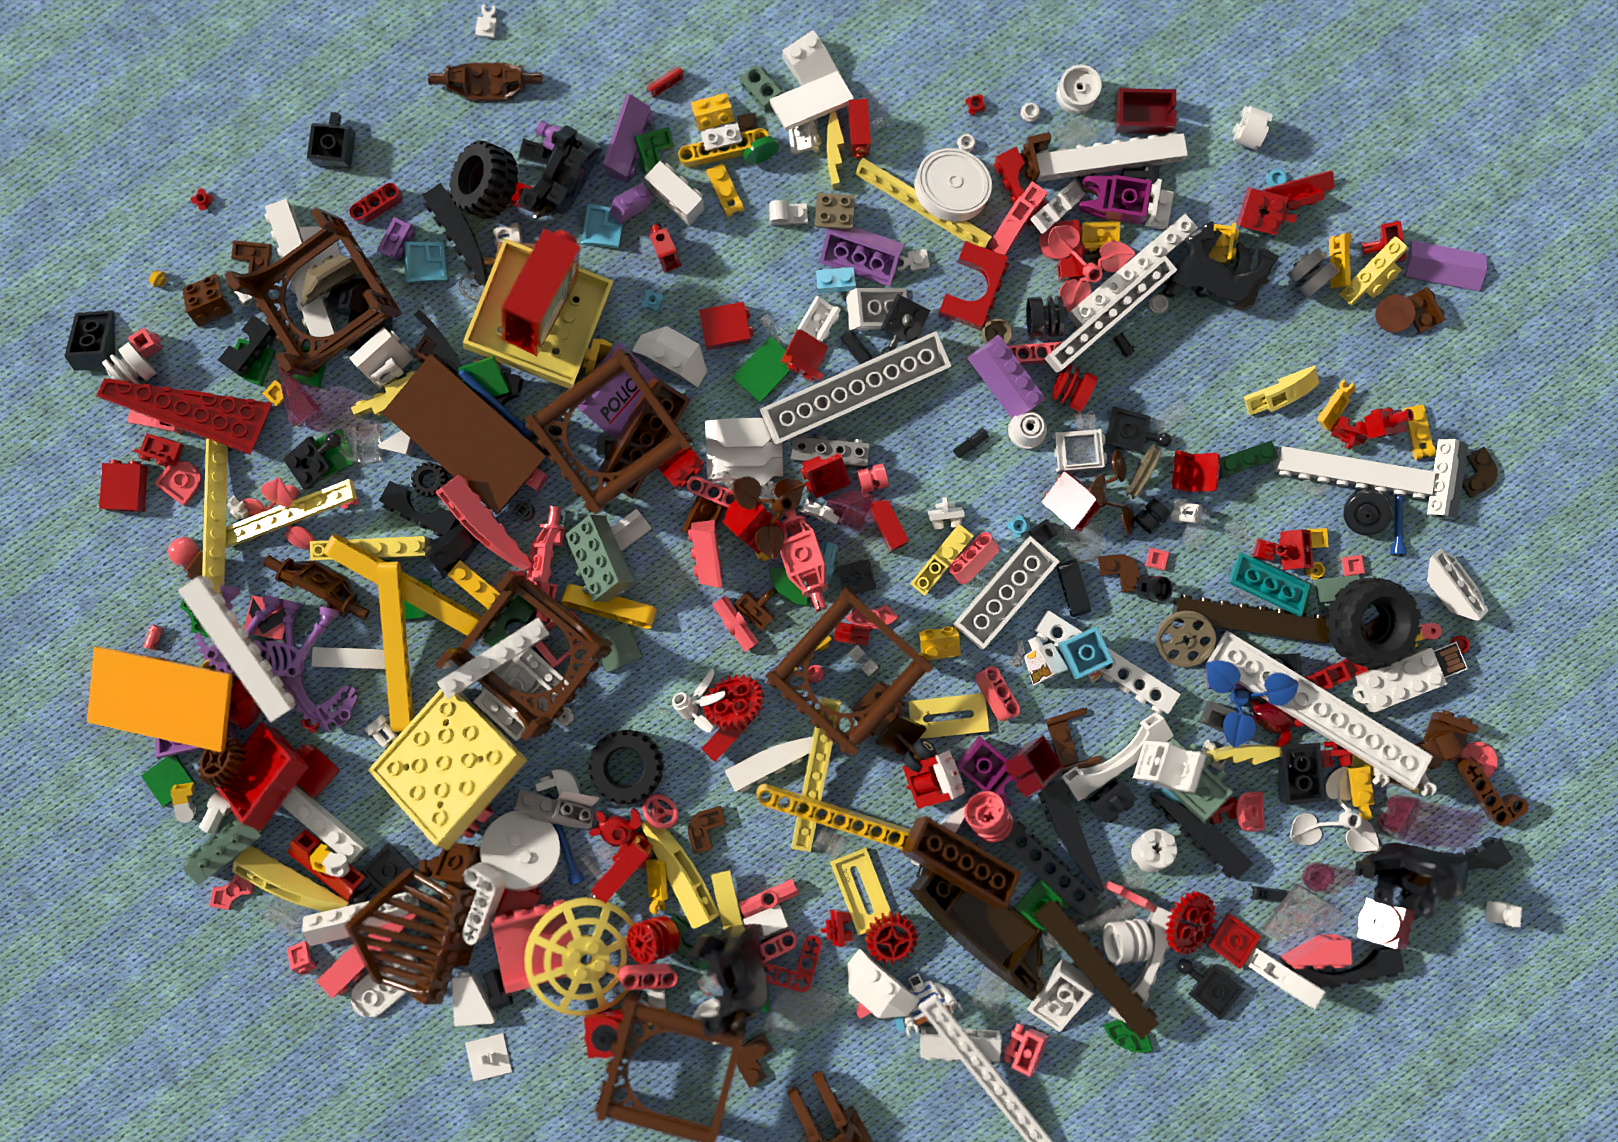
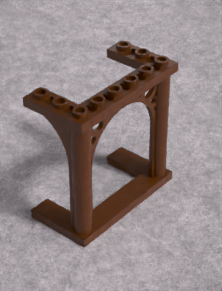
M318 207L310 212L322 229L280 260L251 273L241 274L229 270L224 274L227 279L226 283L232 291L254 297L257 302V308L267 318V324L277 333V340L287 349L286 353L280 352L275 356L279 361L278 366L286 373L310 378L318 374L317 368L390 316L397 318L403 314L343 219ZM341 239L372 290L368 289L363 293L371 308L332 335L324 337L310 336L299 330L288 315L285 303L287 286L297 270ZM282 280V286H281V287L278 286V285H274L275 283H278V284H279L280 281ZM273 289L279 291V298L271 299L268 295L269 291ZM279 303L280 310H278V308L274 304ZM296 334H298V335L300 336V340H299V341H298L297 338H295V335H296ZM308 339L311 342V348L309 352L305 353L303 351V343ZM320 341L322 345L317 346L316 342Z
M624 349L615 351L613 358L538 413L530 414L524 418L527 421L525 425L531 433L535 432L539 438L537 440L539 445L549 451L551 454L549 456L550 460L554 465H559L562 469L561 475L566 481L570 480L574 486L572 488L574 493L584 499L586 502L584 503L585 508L589 513L593 512L594 515L610 507L608 505L609 502L682 449L688 450L696 445L686 430L678 427L637 370L639 367L629 351ZM624 371H627L672 435L621 471L613 473L596 472L584 466L574 456L568 442V424L573 412L583 401ZM562 415L565 418L563 423L555 421L556 418L560 419ZM551 426H560L563 430L562 434L559 436L550 434L553 430ZM561 439L564 443V446L559 447L560 444L558 442H555L554 440ZM573 457V462H569L568 458ZM580 471H585V473L587 474L584 481L583 475H580ZM592 476H597L599 480V485L595 490L589 487V479ZM605 477L609 478V479H610V482H606L607 485H606L605 487H603V486H604V480H603V478H605Z
M507 571L495 586L502 593L460 647L446 649L435 663V666L440 670L457 666L461 667L476 658L470 653L516 593L547 616L564 632L570 645L571 658L569 668L559 684L546 692L532 694L513 688L493 671L477 681L517 715L525 728L521 736L527 741L532 738L536 739L538 736L541 737L549 732L552 728L551 722L555 718L558 719L565 710L562 708L566 703L570 704L575 699L576 694L574 693L578 688L582 689L586 685L588 675L590 673L594 674L600 667L599 661L611 653L612 649L610 647L614 643L609 639H602L528 579L530 576L525 571ZM577 639L578 643L582 642L583 644L575 646L574 641ZM580 649L587 650L582 657L584 660L576 657V652ZM576 663L584 664L577 668L579 669L578 671L574 669ZM565 680L569 681L568 685L564 684ZM552 693L557 694V696L554 697V703L551 699ZM541 697L546 698L548 701L546 711H542L539 707V699ZM529 698L534 699L533 707L531 706L532 703L527 701Z
M845 587L840 592L841 596L785 658L765 676L768 678L766 682L774 689L778 687L782 691V697L788 702L792 700L797 705L795 708L802 715L807 714L812 718L810 722L816 728L822 727L826 731L825 736L832 742L836 740L840 744L839 748L846 755L851 754L854 756L859 751L860 745L924 674L926 672L929 674L934 667L922 654L915 651L863 604L861 599L848 587ZM855 607L913 661L871 706L854 713H842L829 709L816 698L809 684L808 668L811 657L818 646ZM800 665L804 667L803 672L794 671L795 668L799 669ZM793 676H801L804 679V683L801 686H793L790 683V679ZM805 689L807 690L808 695L803 696L804 693L797 691ZM815 704H820V709H816ZM830 715H834L837 718L835 726L833 725V720H829ZM857 716L861 718V720L856 722L858 723V725L855 727V722L853 718ZM844 717L850 721V728L846 732L842 731L839 725L840 720Z
M634 990L632 994H628L622 1007L621 1013L624 1014L623 1022H618L616 1033L619 1036L618 1040L613 1041L610 1053L614 1055L612 1061L608 1060L605 1073H608L607 1081L603 1080L600 1088L601 1095L599 1100H597L594 1113H598L596 1120L604 1122L605 1118L693 1142H716L744 1039L746 1023L742 1024L735 1034L729 1028L717 1036H704L701 1019L656 1007L642 999L641 990ZM646 1022L651 1023L650 1026L654 1025L655 1029L649 1030ZM635 1023H639L644 1028L643 1036L640 1037L634 1033L633 1025ZM674 1032L732 1048L711 1126L654 1111L639 1101L630 1085L629 1064L634 1051L644 1040L658 1033ZM628 1034L635 1040V1043L632 1046L628 1044L630 1043V1037L628 1036ZM623 1058H626V1059L628 1060V1062H627V1063H623V1062H622V1059H623ZM619 1077H623L624 1083L615 1086L620 1080ZM620 1089H626L628 1092L627 1097L622 1100H616L614 1097L615 1092ZM629 1100L634 1101V1106H631L630 1104H628V1106H625V1104H627Z

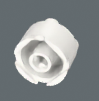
M1245 106L1241 113L1243 118L1240 124L1237 123L1234 127L1233 141L1245 147L1258 150L1269 130L1267 121H1272V113L1252 106Z
M1160 829L1146 831L1132 845L1131 853L1134 862L1136 861L1139 868L1148 873H1156L1172 864L1176 858L1177 847L1173 835Z

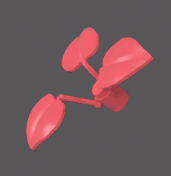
M1064 225L1055 226L1051 229L1048 243L1052 253L1062 258L1070 251L1084 266V278H1080L1079 281L1074 278L1069 279L1060 288L1059 295L1062 296L1068 313L1090 295L1091 285L1088 282H1098L1102 278V269L1111 273L1117 272L1135 255V252L1128 245L1119 241L1107 242L1100 249L1102 258L1098 259V266L1094 263L1087 264L1072 249L1080 241L1079 232L1074 227Z
M278 477L273 481L263 484L261 487L264 497L272 502L269 506L264 507L259 500L252 498L243 499L242 501L245 503L244 507L248 509L249 517H253L270 510L276 504L286 508L290 507L292 501L297 499L300 492L295 486H285L281 478ZM288 525V531L285 532L286 539L297 548L310 550V541H315L312 534L303 527Z

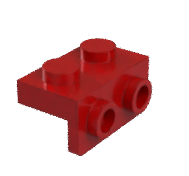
M146 433L140 450L134 448L133 452L139 454V459L148 462L153 459L156 460V464L163 467H168V464L176 467L184 445Z

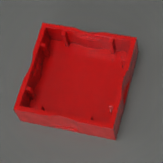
M263 722L259 723L244 743V749L247 751L244 756L247 759L243 763L245 766L241 769L242 773L237 775V780L233 779L232 784H227L226 787H216L221 796L229 802L231 810L239 821L258 831L264 828L309 767L278 729Z

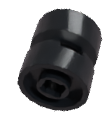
M1152 498L1146 504V510H1141L1134 517L1136 523L1149 534H1154L1160 527L1159 523H1164L1171 515V512L1164 504Z
M1142 575L1137 580L1135 589L1141 599L1166 601L1172 595L1173 586L1171 580L1165 576Z

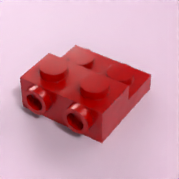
M692 448L688 450L682 449L657 468L677 489L678 487L683 488L690 476L693 474L695 476L704 469L702 467L704 462Z
M840 453L824 460L817 456L802 463L801 474L804 480L808 479L805 482L809 493L813 492L815 498L851 484Z

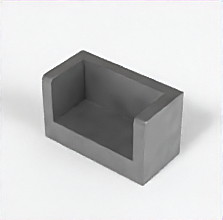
M1207 701L1199 723L1224 733L1223 722L1227 714L1230 712L1239 714V712L1213 701Z

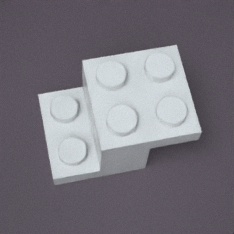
M1144 741L1133 778L1139 781L1153 782L1168 790L1195 793L1206 755L1200 752L1183 750L1171 743Z

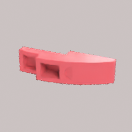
M1032 181L1023 195L1019 196L988 247L997 253L1006 255L1026 228L1027 222L1048 192Z

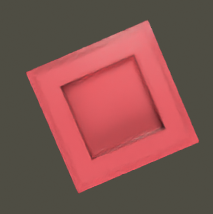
M1150 548L1146 567L1165 571L1169 552Z
M1362 555L1342 558L1344 576L1365 574Z

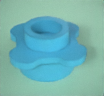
M651 289L647 290L645 300L642 301L643 307H649L653 311H658L663 295L661 293H654Z
M1017 515L1013 521L1007 523V528L1012 530L1014 537L1019 538L1024 531H1029L1030 525L1026 523L1022 515Z

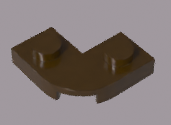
M1485 446L1467 455V460L1475 471V474L1464 479L1462 484L1469 499L1490 488L1497 478L1496 464Z

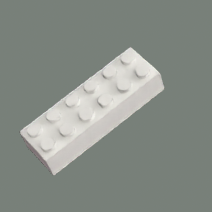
M1031 536L1028 537L953 625L981 650L984 649L1060 561Z

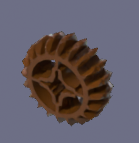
M226 735L225 751L203 750V755L199 757L201 761L197 764L200 767L197 771L200 773L199 778L205 784L215 788L226 787L227 784L231 785L233 779L237 780V775L242 773L241 769L245 766L243 764L247 759L244 756L247 753L244 749L245 745L239 739Z

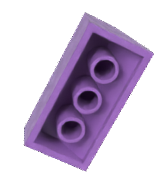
M628 93L617 120L603 166L608 177L629 183L630 178H634L636 173V167H634L636 160H640L634 136L647 133V127L652 125L654 115L650 106Z
M853 227L851 230L828 229L819 262L837 269L854 267L855 275L891 286L905 244Z
M999 335L968 357L970 363L1011 418L1030 411L1046 399Z

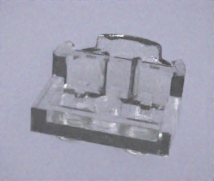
M374 424L361 427L352 425L347 428L343 436H340L339 452L351 463L356 465L382 463L381 449L378 446L381 443L379 425Z
M1102 520L1090 521L1082 532L1074 530L1068 524H1063L1065 548L1077 561H1094L1104 551L1105 540L1103 538Z

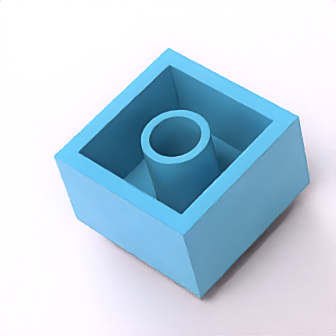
M1097 626L1058 643L1074 679H1078L1113 663Z

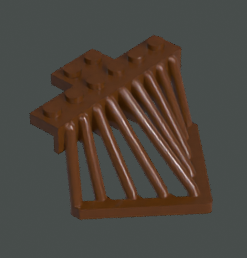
M407 868L345 923V928L372 981L376 984H383L413 994L412 998L424 1005L442 1004L453 967L468 966L475 943H466L462 932L477 890L456 887L450 883H447L445 888L412 868ZM414 878L442 895L443 898L439 900L407 883ZM399 890L404 891L438 908L439 911L438 913L431 912L393 896ZM384 904H390L432 920L435 924H423L385 913L378 909ZM368 918H377L431 934V936H414L366 925L363 922ZM361 932L425 946L427 949H416L371 938L367 935H362ZM367 945L423 958V960L414 961L380 952L375 949H369ZM374 958L420 970V972L413 973L381 962L376 963ZM380 971L415 981L416 984L410 985L385 977Z

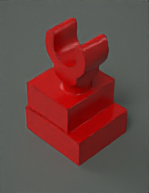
M1257 539L1252 558L1271 562L1274 557L1276 543Z

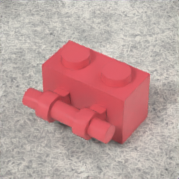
M1017 1023L1015 1029H1012L1010 1034L1011 1040L1009 1045L1005 1047L1003 1061L1010 1063L1012 1057L1015 1058L1012 1068L1030 1077L1037 1071L1049 1036L1033 1028L1026 1030L1025 1034H1023L1024 1025ZM1018 1041H1021V1045L1019 1047V1050L1017 1051V1043Z

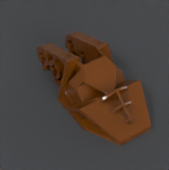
M821 1070L817 1073L816 1071L812 1073L813 1080L836 1123V1127L841 1132L837 1138L833 1140L827 1139L825 1142H873L854 1106L844 1110L835 1092L830 1088L825 1074ZM793 1084L787 1090V1094L807 1132L802 1135L805 1142H824L821 1125L816 1122L810 1108L805 1104L798 1086Z

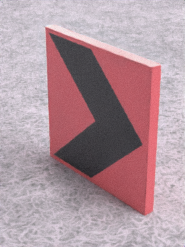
M252 595L244 625L245 630L255 617V612L264 609L263 597ZM282 603L280 606H277L275 611L266 616L267 619L264 622L261 621L252 635L283 640L285 624L282 622V618L285 617L286 612H284L285 608H283Z

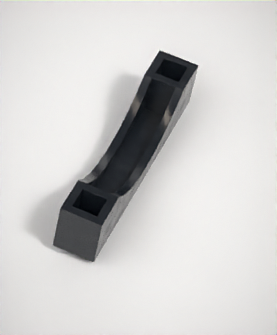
M1494 837L1485 838L1477 848L1471 847L1465 851V854L1469 856L1468 871L1482 868L1499 869L1513 860L1502 840ZM1404 889L1399 892L1400 895L1396 897L1399 905L1403 908L1414 910V900L1419 895ZM1415 914L1414 920L1420 918L1421 915Z
M1390 946L1376 948L1359 964L1338 972H1322L1307 967L1296 969L1292 965H1284L1321 990L1325 986L1337 988L1342 983L1358 984L1363 979L1375 981L1380 976L1396 977L1398 973L1405 972L1400 949Z

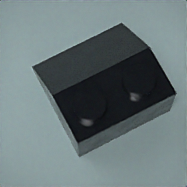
M365 278L349 279L330 291L327 298V309L344 316L362 315L370 307L363 293L368 289L372 290Z

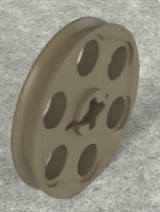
M1155 444L1149 448L1129 482L1125 493L1126 496L1131 495L1132 499L1137 497L1152 474L1161 455L1162 448L1157 449Z
M1179 611L1168 616L1160 624L1156 633V644L1161 656L1170 664L1179 667H1191L1202 663L1211 655L1216 644V634L1212 624L1204 615L1194 611ZM1176 619L1184 620L1183 625L1180 627H1175L1173 622ZM1201 620L1203 621V626L1198 629L1194 628L1193 623ZM1169 633L1172 635L1171 639L1166 642L1162 641V635ZM1184 636H1187L1188 642L1183 640ZM1202 637H1209L1210 642L1203 645L1200 643ZM1173 649L1179 651L1176 657H1170L1168 653ZM1191 651L1198 652V656L1195 659L1188 658V654Z

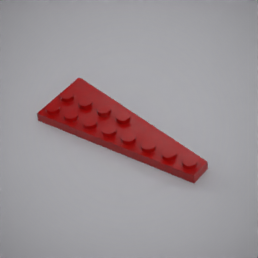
M107 378L103 379L96 394L97 398L249 455L253 452L273 405L269 401L263 402L185 389L178 390L171 389L170 387H157L150 384L143 385Z

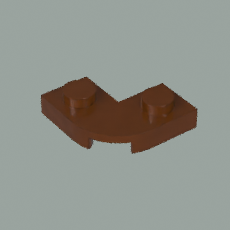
M1123 554L1097 557L1100 576L1119 574L1121 593L1136 591L1135 586L1140 574L1136 562L1131 557Z
M721 805L700 811L690 820L688 836L694 854L713 849L708 830L726 825Z
M764 1032L746 1042L741 1047L738 1057V1069L749 1088L766 1078L757 1060L772 1052L773 1047Z

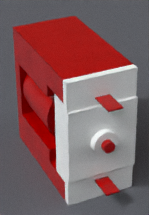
M950 750L938 753L927 760L919 761L922 765L919 773L912 771L907 765L902 767L909 784L906 786V789H911L917 809L948 801L965 793L963 788L965 786L962 785L961 777Z

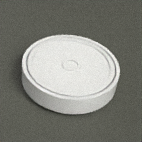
M944 148L930 153L922 161L915 177L914 187L919 202L929 213L942 220L961 222L974 218L983 210L991 194L992 181L987 168L977 157L964 150Z
M512 811L497 818L486 830L480 848L481 861L502 873L506 879L505 889L513 891H527L545 883L555 872L561 853L559 838L553 825L529 818L530 814L520 811Z

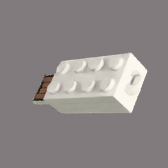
M1457 642L1436 650L1423 648L1408 654L1403 660L1395 662L1392 666L1372 668L1353 677L1357 685L1353 690V696L1358 703L1365 705L1367 712H1377L1446 685V677L1468 668Z

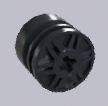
M1048 296L1046 305L1043 304L1041 297H1030L1027 299L1026 323L1029 338L1043 337L1045 328L1050 337H1053L1054 332L1057 336H1063L1066 311L1062 296H1055L1054 301L1051 296Z

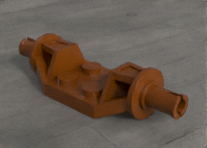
M465 63L453 67L447 65L445 73H428V77H430L428 78L429 85H446L449 93L453 92L469 102L508 101L520 92H524L526 84H543V81H541L543 80L542 72L525 73L523 65L515 66L509 63ZM518 82L519 85L509 88V83ZM454 83L462 84L463 88L454 86Z
M271 555L265 558L263 566L277 572L275 577L277 582H283L292 589L297 586L305 589L316 597L325 600L327 608L338 610L343 618L349 613L361 618L363 621L368 617L370 610L356 603L358 595L353 592L347 578L316 561L294 562L293 559L287 558L284 562H281ZM342 593L347 598L345 602L340 598Z

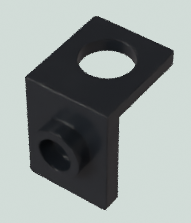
M1300 653L1268 655L1274 660L1277 658L1281 659L1283 665L1296 673L1302 672Z

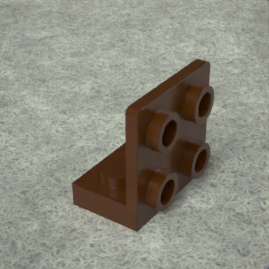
M1050 132L1029 136L1023 145L1021 156L1027 165L1025 169L1026 178L1031 182L1036 183L1040 175L1036 154L1047 150L1052 140Z

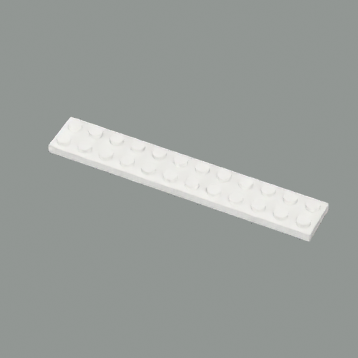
M1226 630L1207 662L1219 660L1235 665L1241 675L1237 683L1253 693L1266 692L1264 682L1272 673H1284L1297 680L1298 690L1294 698L1287 704L1276 707L1409 789H1416L1433 756ZM1268 695L1260 696L1269 702Z

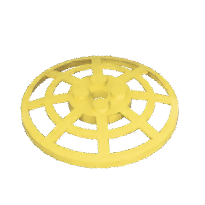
M577 898L554 907L536 924L526 945L525 971L534 993L548 1007L568 1015H591L615 1005L629 992V990L624 989L615 999L606 1003L604 994L611 990L619 981L618 972L621 967L626 965L627 936L622 938L617 929L607 922L610 911L617 913L630 927L635 924L619 906L609 901L605 904L602 900L595 898ZM591 905L603 907L599 919L580 918L575 920L571 908ZM563 912L567 924L562 926L552 936L550 941L540 937L539 935L544 927L554 917ZM586 924L597 925L593 935H581L578 926ZM604 928L614 935L617 940L616 942L608 946L605 945L600 939ZM571 930L574 939L565 947L556 944L564 933ZM535 944L546 948L544 956L545 973L536 976L532 972V954ZM618 949L621 951L619 967L609 964L610 953ZM552 951L562 955V966L551 970L550 962ZM589 954L591 960L586 964L581 963V957ZM605 972L614 974L615 977L612 981L601 989L598 979ZM566 974L572 980L568 990L561 987L555 978ZM549 980L554 989L564 996L559 1006L544 996L537 986L538 983ZM580 983H591L593 993L576 994ZM596 998L599 1005L598 1008L585 1011L567 1009L572 999L589 1000Z

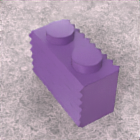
M643 183L637 184L634 188L632 187L628 191L623 192V194H620V196L615 197L609 212L618 223H622L647 209L653 195Z

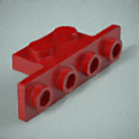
M1329 170L1262 190L1289 197L1286 207L1289 208L1288 210H1296L1300 206L1314 205L1318 201L1324 200V192L1334 189V172Z

